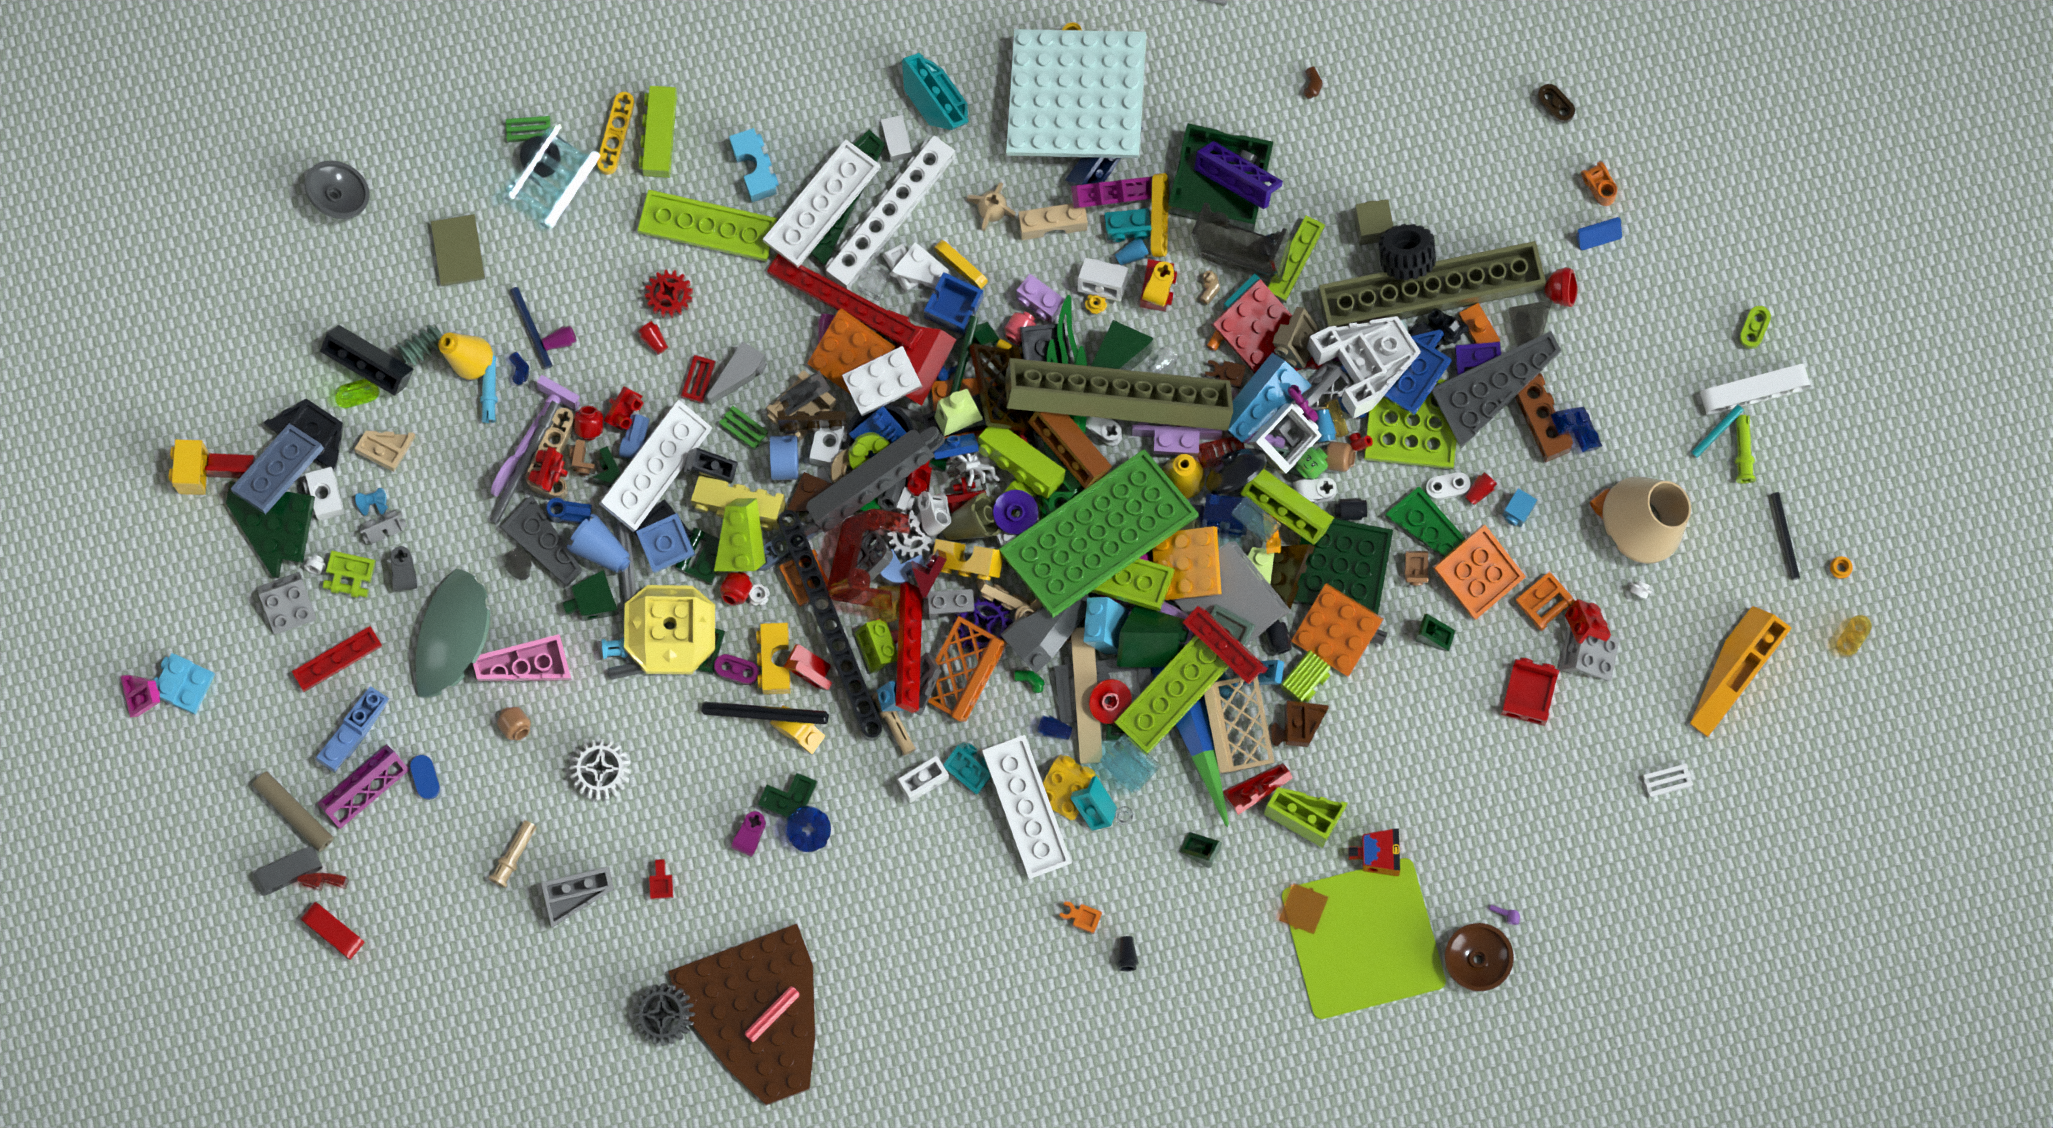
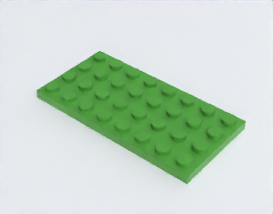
M1143 449L999 550L1007 563L1052 618H1054L1199 516L1198 512L1147 451Z

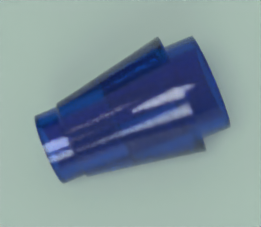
M1043 715L1037 732L1041 733L1044 737L1069 740L1073 727L1068 726L1051 715H1048V717Z

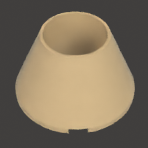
M1640 476L1629 477L1617 483L1608 492L1603 505L1604 526L1608 536L1611 535L1618 545L1616 548L1626 557L1646 564L1663 561L1677 550L1691 514L1690 500L1686 492L1679 485L1670 481ZM1650 503L1658 510L1662 523L1653 515Z

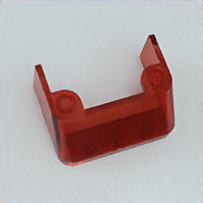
M869 509L848 517L843 521L827 584L828 595L831 599L892 611L891 591L869 588L871 582L869 573L863 569H857L856 565L865 530L877 531L884 529L910 534L909 514Z

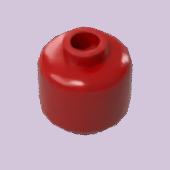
M594 406L581 407L574 415V431L576 435L588 441L600 436L603 433V414Z
M741 571L738 573L731 572L726 576L720 586V594L724 602L736 606L746 601L753 587L752 582L749 580L750 577L746 573Z

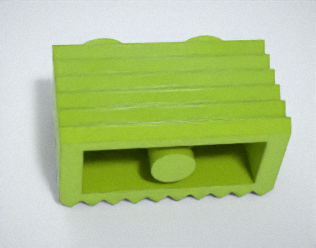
M1309 650L1281 683L1280 688L1297 702H1309L1316 694L1314 689L1320 683L1323 686L1331 676L1328 673L1331 667Z

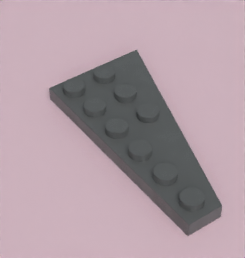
M1552 331L1432 389L1431 393L1460 449L1561 353V349Z

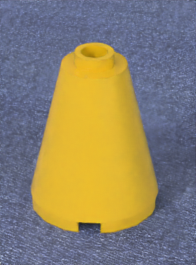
M449 332L442 335L439 340V350L454 372L464 379L473 380L483 376L488 365L491 366L493 351L491 345L481 337Z
M1181 454L1170 459L1162 469L1186 499L1198 495L1204 487V469L1197 460L1188 454Z

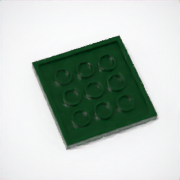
M1333 519L1326 533L1315 545L1301 536L1299 545L1310 544L1315 546L1313 553H1309L1305 563L1307 568L1305 573L1300 575L1297 583L1299 589L1294 602L1313 605L1327 583L1378 615L1393 529Z

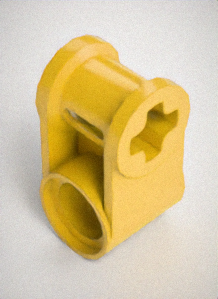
M1159 262L1155 266L1142 300L1164 307L1174 279V268L1169 262ZM1164 270L1168 271V275L1160 276V273H1163Z

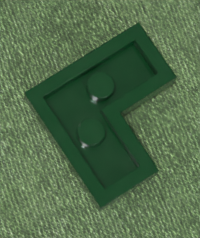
M796 773L788 793L766 785L758 807L800 824L818 781Z

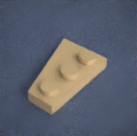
M977 578L975 581L984 598L991 601L994 598L1002 601L1001 605L1010 610L1032 603V601L1016 593L1013 596L1009 595L1010 591L998 583L992 586L983 579ZM1028 612L1023 613V616L1028 617Z

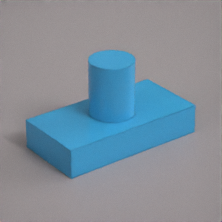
M1280 660L1261 661L1268 670L1264 674L1260 673L1258 675L1259 685L1281 684L1284 662ZM1245 681L1243 683L1247 686H1254L1253 681L1250 684H1247Z

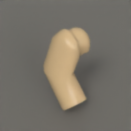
M1211 270L1203 274L1206 291L1200 297V300L1209 305L1220 290L1218 276Z

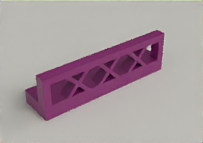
M386 744L317 804L336 826L341 829L406 774L409 769ZM396 761L401 768L394 774H388L389 766ZM375 778H382L381 785L377 789H370L371 782ZM357 793H364V800L359 804H353L354 796ZM340 808H347L346 815L338 821L333 814Z

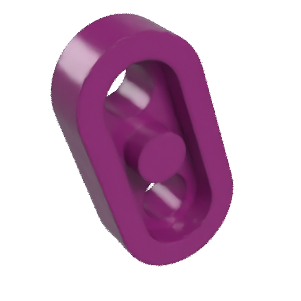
M729 654L720 655L715 661V671L722 678L744 685H751L758 679V667L751 661ZM729 664L731 667L725 671L722 669V666ZM745 671L752 672L750 677H745L743 674Z

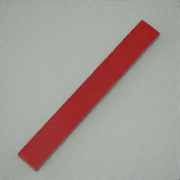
M779 253L767 269L768 274L837 311L840 309L845 310L867 327L911 350L924 333L922 328L803 265L797 268Z

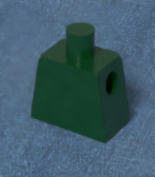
M604 570L574 585L572 591L575 598L562 602L566 615L580 611L583 621L619 615Z

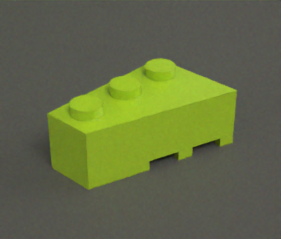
M738 498L725 507L714 571H756L766 563L757 498Z
M1278 787L1267 804L1264 815L1323 848L1342 817L1348 803L1327 800L1325 797H1313L1303 792Z

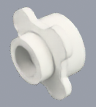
M1637 580L1636 584L1631 583L1633 586L1630 592L1647 599L1648 594L1652 593L1651 590H1648L1650 585L1639 580Z

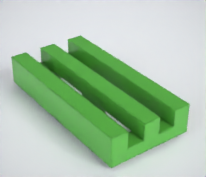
M550 116L506 119L507 142L527 141L534 136H545L552 139ZM541 123H546L545 125H532V126L511 127V126H514V125H527V124H541ZM540 130H546L547 132L537 134L512 135L513 132H532Z
M733 405L719 422V425L753 450L759 446L768 434L766 429ZM735 414L736 416L741 418L751 427L760 432L761 435L759 436L758 434H756L754 431L749 429L747 426H745L739 420L734 418L732 415ZM728 420L756 439L755 443L727 423Z

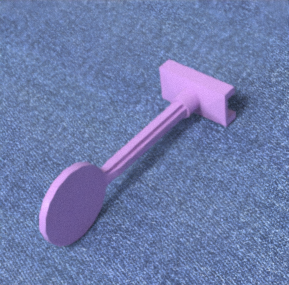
M540 376L537 381V390L548 395L545 406L518 445L515 455L510 456L498 472L491 488L492 495L498 496L510 481L518 460L524 455L539 426L538 421L540 417L545 415L551 401L553 400L558 404L562 403L576 411L580 405V402H578L580 396L547 377Z

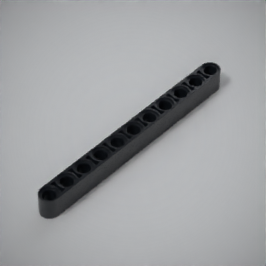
M785 510L779 516L780 531L860 731L866 740L875 741L881 736V721L800 519L793 510ZM786 517H792L795 523L788 527L782 521ZM798 537L803 540V544L800 547H794L791 544V540ZM803 558H808L812 564L808 568H802L799 565V561ZM810 579H817L820 585L818 588L812 589L808 587L807 582ZM823 599L827 601L828 607L823 610L818 609L815 605L818 600ZM827 620H832L837 626L833 630H827L824 627V623ZM835 641H841L844 643L845 648L842 651H836L833 649L832 644ZM843 662H850L853 665V669L850 672H844L840 665ZM851 683H859L862 689L858 693L851 692L849 690ZM865 703L870 707L868 713L862 714L858 712L857 706ZM874 724L877 726L878 732L870 735L865 730L866 726Z

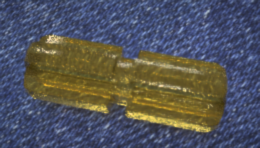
M1333 399L1326 402V408L1329 409L1331 418H1333V424L1337 432L1336 436L1343 437L1348 435L1349 430L1345 419L1341 417L1343 413L1338 400Z

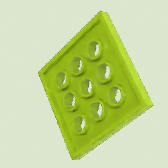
M1439 379L1435 386L1448 380ZM1429 393L1417 413L1413 415L1419 419V424L1416 426H1411L1407 422V418L1412 416L1411 413L1390 402L1387 398L1382 397L1376 406L1369 411L1367 435L1372 438L1373 444L1365 448L1364 460L1453 470L1456 439L1440 408L1435 407L1431 403V399L1434 397L1433 394ZM1393 413L1396 415L1397 421L1393 424L1387 423L1385 415ZM1438 418L1442 423L1441 427L1432 428L1429 424L1430 419ZM1385 435H1392L1395 438V443L1386 445L1382 438ZM1413 437L1417 440V445L1412 448L1408 447L1405 444V439ZM1435 439L1439 442L1440 447L1436 450H1431L1427 446V442Z

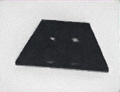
M307 398L298 402L296 406L285 409L280 415L264 421V425L278 435L290 423L321 443L324 449L315 459L327 467H332L335 472L342 439L343 422Z

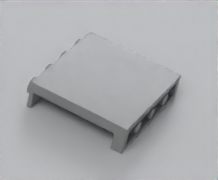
M1236 541L1225 544L1219 550L1222 595L1172 600V602L1179 610L1182 609L1183 612L1189 615L1197 606L1203 607L1210 614L1214 605L1218 604L1255 624L1254 630L1245 646L1247 647L1280 617H1285L1291 610Z

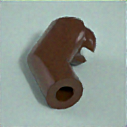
M1315 66L1305 71L1310 80L1308 87L1304 89V95L1308 99L1317 97L1323 86Z

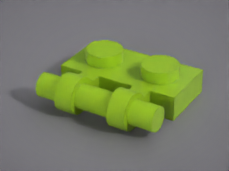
M331 550L326 573L334 575L333 581L324 580L323 588L331 590L332 593L338 594L342 592L351 594V597L355 598L359 596L367 598L369 589L361 588V583H371L376 560ZM342 577L353 579V585L341 583Z

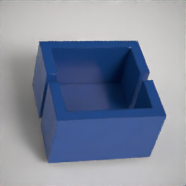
M943 272L935 287V294L932 293L924 309V318L964 336L970 315L976 314L984 298V290Z

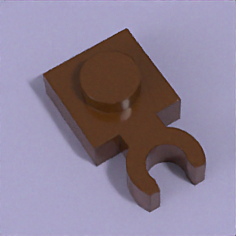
M1208 360L1207 365L1214 367L1215 371H1205L1206 378L1220 377L1219 380H1229L1231 387L1241 388L1245 365L1224 360L1223 366H1219L1216 361Z

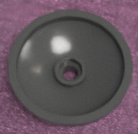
M333 160L320 162L310 169L305 178V192L309 201L317 210L329 217L336 219L356 217L364 211L369 202L370 192L366 180L355 168L346 163Z

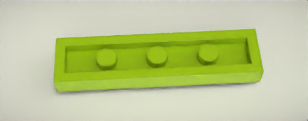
M1305 215L1268 286L1271 292L1285 303L1325 228V224Z

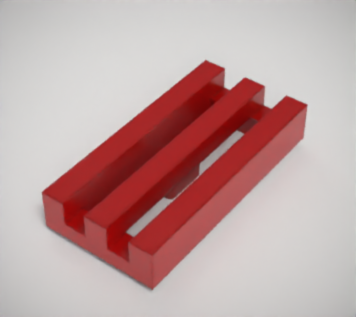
M694 355L681 398H687L690 401H698V403L703 404L716 361ZM700 361L701 366L692 393L689 394L688 390L697 362ZM710 364L700 395L696 396L705 366Z

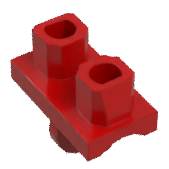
M623 386L616 400L613 398L609 399L608 402L612 404V407L604 421L620 430H628L632 424L630 416L634 411L640 410L644 404L641 400L642 395Z
M548 446L547 450H538L535 458L536 462L542 464L540 471L532 470L528 480L539 486L543 491L550 493L553 484L558 483L560 477H567L568 471L563 469L565 463L562 461L563 455L558 453L555 448Z
M930 460L908 475L907 488L911 495L919 496L923 491L929 492L932 467H929Z
M961 477L962 484L953 485L954 491L963 490V493L946 495L951 513L963 505V501H969L977 494L986 493L985 489L968 492V489H975L976 484L972 482V486H967L966 477Z

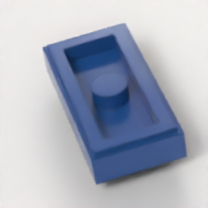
M971 433L945 438L944 444L933 453L935 459L978 452L979 449L976 438Z

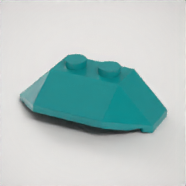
M921 53L903 58L904 91L928 125L948 130L966 125L969 122L968 103L945 71L931 60L924 58Z

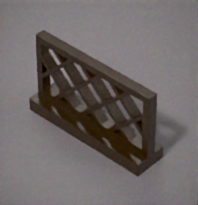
M973 343L969 347L986 426L1016 430L1017 435H1026L1034 429L1028 422L1033 416L1034 411L1007 408V402L1003 396L1006 393L1005 382L999 377L1002 373L1005 378L1010 358L1023 359L1020 347L1012 346L1009 349ZM979 352L987 358L986 362L979 356ZM995 355H1000L1001 363L994 357ZM990 362L999 370L997 373L988 366ZM983 370L992 378L990 382L984 377ZM994 381L1003 390L1001 393L992 385ZM987 390L996 398L995 401L988 396ZM998 402L1007 409L1005 413L996 405ZM992 410L1001 418L1000 420L993 419ZM1009 413L1015 417V423L1007 416Z

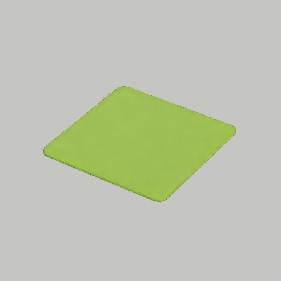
M1400 859L1399 876L1364 872L1362 869L1288 887L1282 892V901L1312 1011L1316 1018L1327 1019L1440 990L1445 986V974L1414 863L1410 859Z

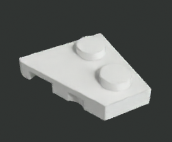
M915 242L890 272V275L893 277L898 275L909 278L908 281L922 283L924 286L935 289L943 272L948 273L949 270Z

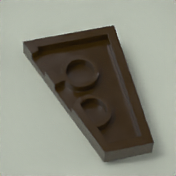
M777 411L780 432L785 434H795L798 430L817 432L820 428L828 427L830 430L842 429V426H847L845 411H819L814 413V416H810L805 411H796V414L792 416H785V411Z
M1313 545L1281 546V552L1274 553L1270 585L1289 609H1291L1299 589L1297 583L1300 575L1306 571L1307 565L1305 563L1309 553H1313L1315 548Z

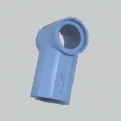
M638 414L630 416L632 424L627 430L626 436L622 439L619 451L620 457L632 459L645 443L650 419Z

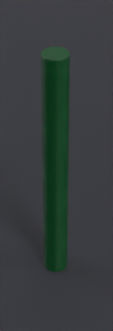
M970 315L949 396L953 392L960 391L970 353L969 346L972 345L979 317Z

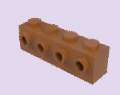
M1035 411L1028 421L1085 489L1103 478L1112 467L1068 414Z

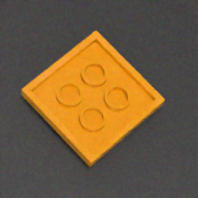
M1217 527L1180 530L1153 548V563L1174 568L1175 571L1164 601L1222 595Z

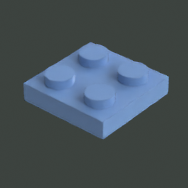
M678 513L636 531L654 573L696 555Z

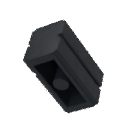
M694 448L688 452L684 472L726 481L731 484L738 462L700 448Z

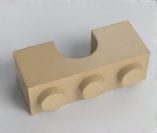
M1073 203L1018 212L1022 240L1044 237L1045 233L1053 230H1064L1065 234L1086 231L1088 226L1085 207L1074 208Z

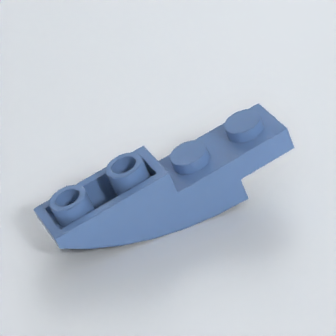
M370 686L344 718L341 727L317 755L316 761L335 773L345 759H349L381 714L389 698Z

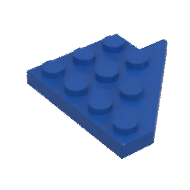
M1436 330L1411 336L1421 353L1383 396L1412 415L1417 413L1452 361L1450 357L1435 349L1444 335L1443 331ZM1342 364V366L1340 367L1341 370L1349 375V373Z

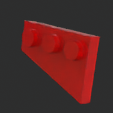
M1282 763L1224 790L1223 795L1228 804L1239 815L1293 778L1290 770Z

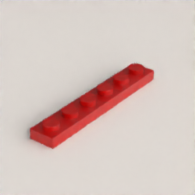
M905 582L900 585L896 706L914 713L919 711L923 596L919 587Z

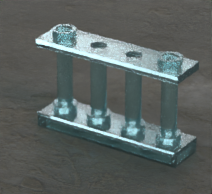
M558 124L545 130L542 135L543 142L515 182L512 180L505 190L507 195L504 198L509 201L516 196L539 212L543 218L540 225L546 229L553 227L601 156L594 150L588 152V154H583L557 135L561 128ZM551 142L578 160L577 163L580 166L576 172L568 170L545 153ZM538 160H541L566 178L567 185L564 189L556 188L532 171ZM526 178L554 196L555 203L552 207H545L520 189Z

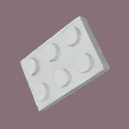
M903 346L842 375L861 416L922 388Z

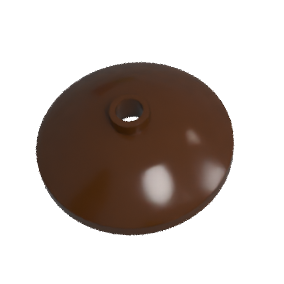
M1485 923L1466 925L1458 929L1447 943L1445 950L1447 971L1458 985L1467 990L1476 992L1492 990L1507 979L1513 967L1514 953L1512 945L1506 935L1492 925ZM1475 956L1481 957L1482 962L1480 964L1474 962Z

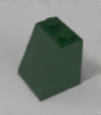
M1113 320L1091 366L1132 370L1151 354L1154 338Z
M1135 605L1120 631L1117 666L1166 667L1185 647L1184 643L1188 636V629H1186V625L1183 623L1185 619Z

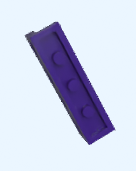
M1214 141L1197 151L1194 170L1262 209L1269 206L1271 193L1282 187V180ZM1214 150L1221 155L1212 154L1210 152ZM1228 162H1235V163H1237L1238 165H1236V164H1229ZM1262 182H1270L1271 185L1268 186Z

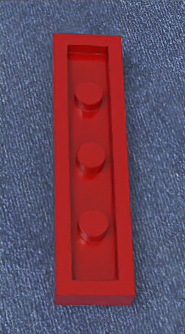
M369 626L293 670L292 673L303 692L381 648L382 644L372 627Z

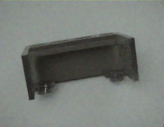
M1205 202L1191 233L1199 256L1209 262L1251 276L1255 273L1263 280L1279 284L1285 272L1291 245L1287 229L1283 228L1281 232L1271 233L1270 237L1231 225L1227 215L1219 211L1213 213L1209 203Z

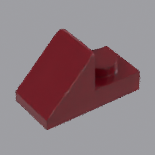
M937 549L935 555L931 554L926 563L927 568L911 561L919 590L925 598L947 560L946 553Z

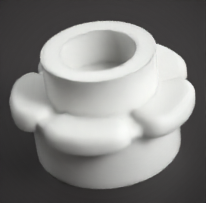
M318 555L305 558L304 568L312 574L319 575L326 568L323 558Z
M755 584L748 596L750 603L755 606L766 604L770 595L769 589L762 584Z

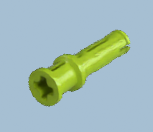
M1739 415L1735 419L1738 456L1735 459L1738 471L1736 482L1748 484L1756 481V477L1753 474L1755 458L1751 452L1750 416Z

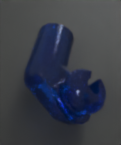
M514 352L509 357V360L516 367L512 380L516 385H522L528 379L530 368L519 353Z

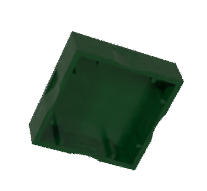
M1187 123L1178 169L1168 204V214L1254 232L1259 207L1194 170L1197 151L1214 141L1237 155L1240 154L1241 149L1257 156L1254 165L1267 172L1273 149V141L1245 135H1230L1217 129ZM1214 150L1210 152L1212 154L1221 155ZM1228 162L1229 164H1236V165H1238V164L1235 163V162Z

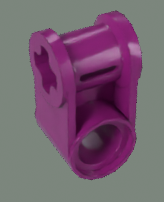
M753 811L747 814L732 842V849L750 857L754 855L766 826L765 818L760 812ZM759 818L761 825H756L752 828L750 820Z

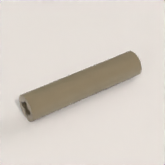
M268 771L261 774L255 780L253 787L318 852L323 851L330 845L334 837Z

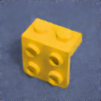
M1060 754L1053 762L1043 782L1052 810L1070 820L1076 819L1079 811L1070 798L1072 792L1088 788L1091 778L1097 776L1099 779L1100 776L1095 774L1093 769L1082 767L1075 763L1073 758Z

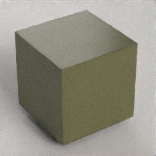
M1389 200L1355 204L1353 215L1359 245L1378 243L1381 235L1385 234L1387 229H1392L1393 227Z

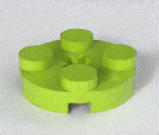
M874 432L859 435L848 450V459L853 470L869 460V458H865L868 455V451L872 450L873 453H879L889 446L890 442Z

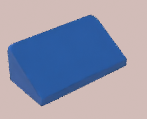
M1620 217L1578 229L1575 237L1580 250L1583 251L1621 239L1622 227Z

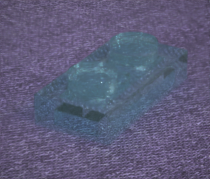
M1247 496L1231 513L1235 519L1265 543L1281 526L1278 521Z

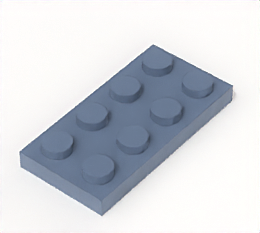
M289 423L232 486L231 490L235 495L266 514L324 448L321 443Z

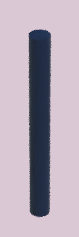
M514 287L510 292L544 369L551 368L553 366L521 292L518 287Z

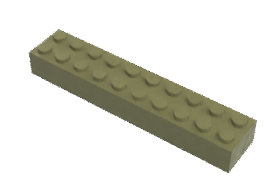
M1536 241L1436 261L1433 270L1426 272L1427 275L1423 277L1419 276L1418 279H1395L1394 276L1390 277L1387 273L1381 272L1319 285L1317 293L1325 327L1327 328L1331 326H1349L1350 323L1356 322L1357 324L1369 323L1370 320L1398 316L1401 320L1430 314L1435 308L1445 311L1544 290L1546 280Z
M1014 358L1009 359L1005 376L1006 402L1009 409L1215 430H1228L1233 414L1229 380Z

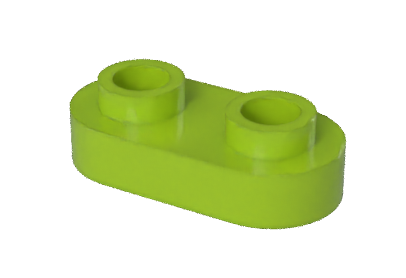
M1755 306L1748 314L1739 337L1740 343L1747 349H1755L1762 342L1771 320L1770 311L1766 307ZM1755 316H1760L1762 321H1756ZM1747 336H1753L1754 341H1748Z

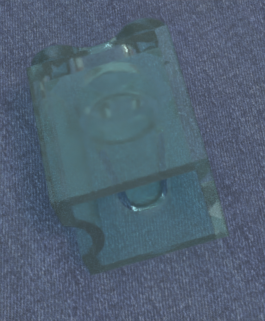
M1128 735L1121 736L1114 746L1100 759L1102 765L1116 777L1115 781L1123 784L1131 792H1138L1161 767L1150 754H1147Z

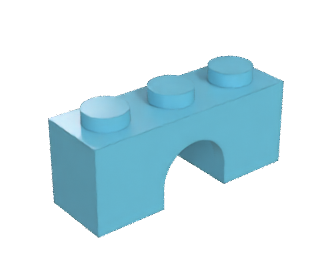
M752 128L729 136L730 145L737 163L749 160L757 165L754 172L743 176L751 202L776 195V187L779 186L775 173H770L769 167L772 164L768 153L763 154L761 147L764 146L761 134L756 135L755 129Z

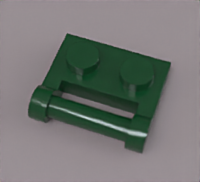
M694 527L690 543L695 552L699 541H705L703 550L694 568L688 566L692 558L690 557L677 563L675 569L712 585L718 571H714L720 539Z

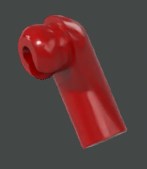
M1358 432L1349 435L1352 450L1361 451L1373 444L1372 438L1368 435L1362 438Z

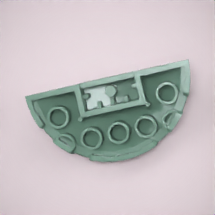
M455 569L439 587L426 611L416 651L418 697H435L441 695V690L447 686L454 687L465 677L464 670L470 663L477 661L484 647L490 624V610L486 608L485 603L488 595L484 586L478 583L475 576L467 571Z

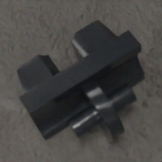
M1437 308L1428 315L1430 322L1427 325L1434 331H1443L1444 335L1442 338L1448 344H1456L1461 339V335L1469 330L1465 323L1443 313Z

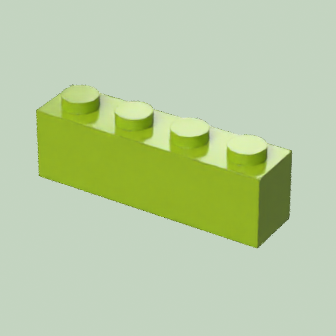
M649 86V93H645L644 106H648L647 114H643L642 125L646 127L645 135H641V148H644V156L639 157V169L643 170L644 176L670 178L677 104L676 87Z
M988 426L978 437V449L984 457H989L1001 469L1007 470L1014 475L1019 482H1024L1031 487L1036 494L1048 499L1063 483L1066 470L1009 429Z
M1265 469L1247 483L1241 492V495L1313 545L1326 533L1334 519L1333 516Z

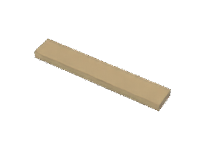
M1085 627L1075 628L1071 634L1080 764L1103 763L1100 721L1093 717L1089 709V696L1097 685L1095 648L1084 642Z

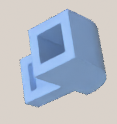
M891 549L893 552L892 561L879 576L886 584L900 588L901 584L909 583L907 576H915L911 561L924 567L925 561L922 555H919L900 564L894 550Z

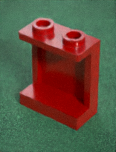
M1521 657L1520 660L1515 659L1501 715L1545 726L1560 670L1555 669L1554 665L1542 663V665L1534 664L1533 660Z

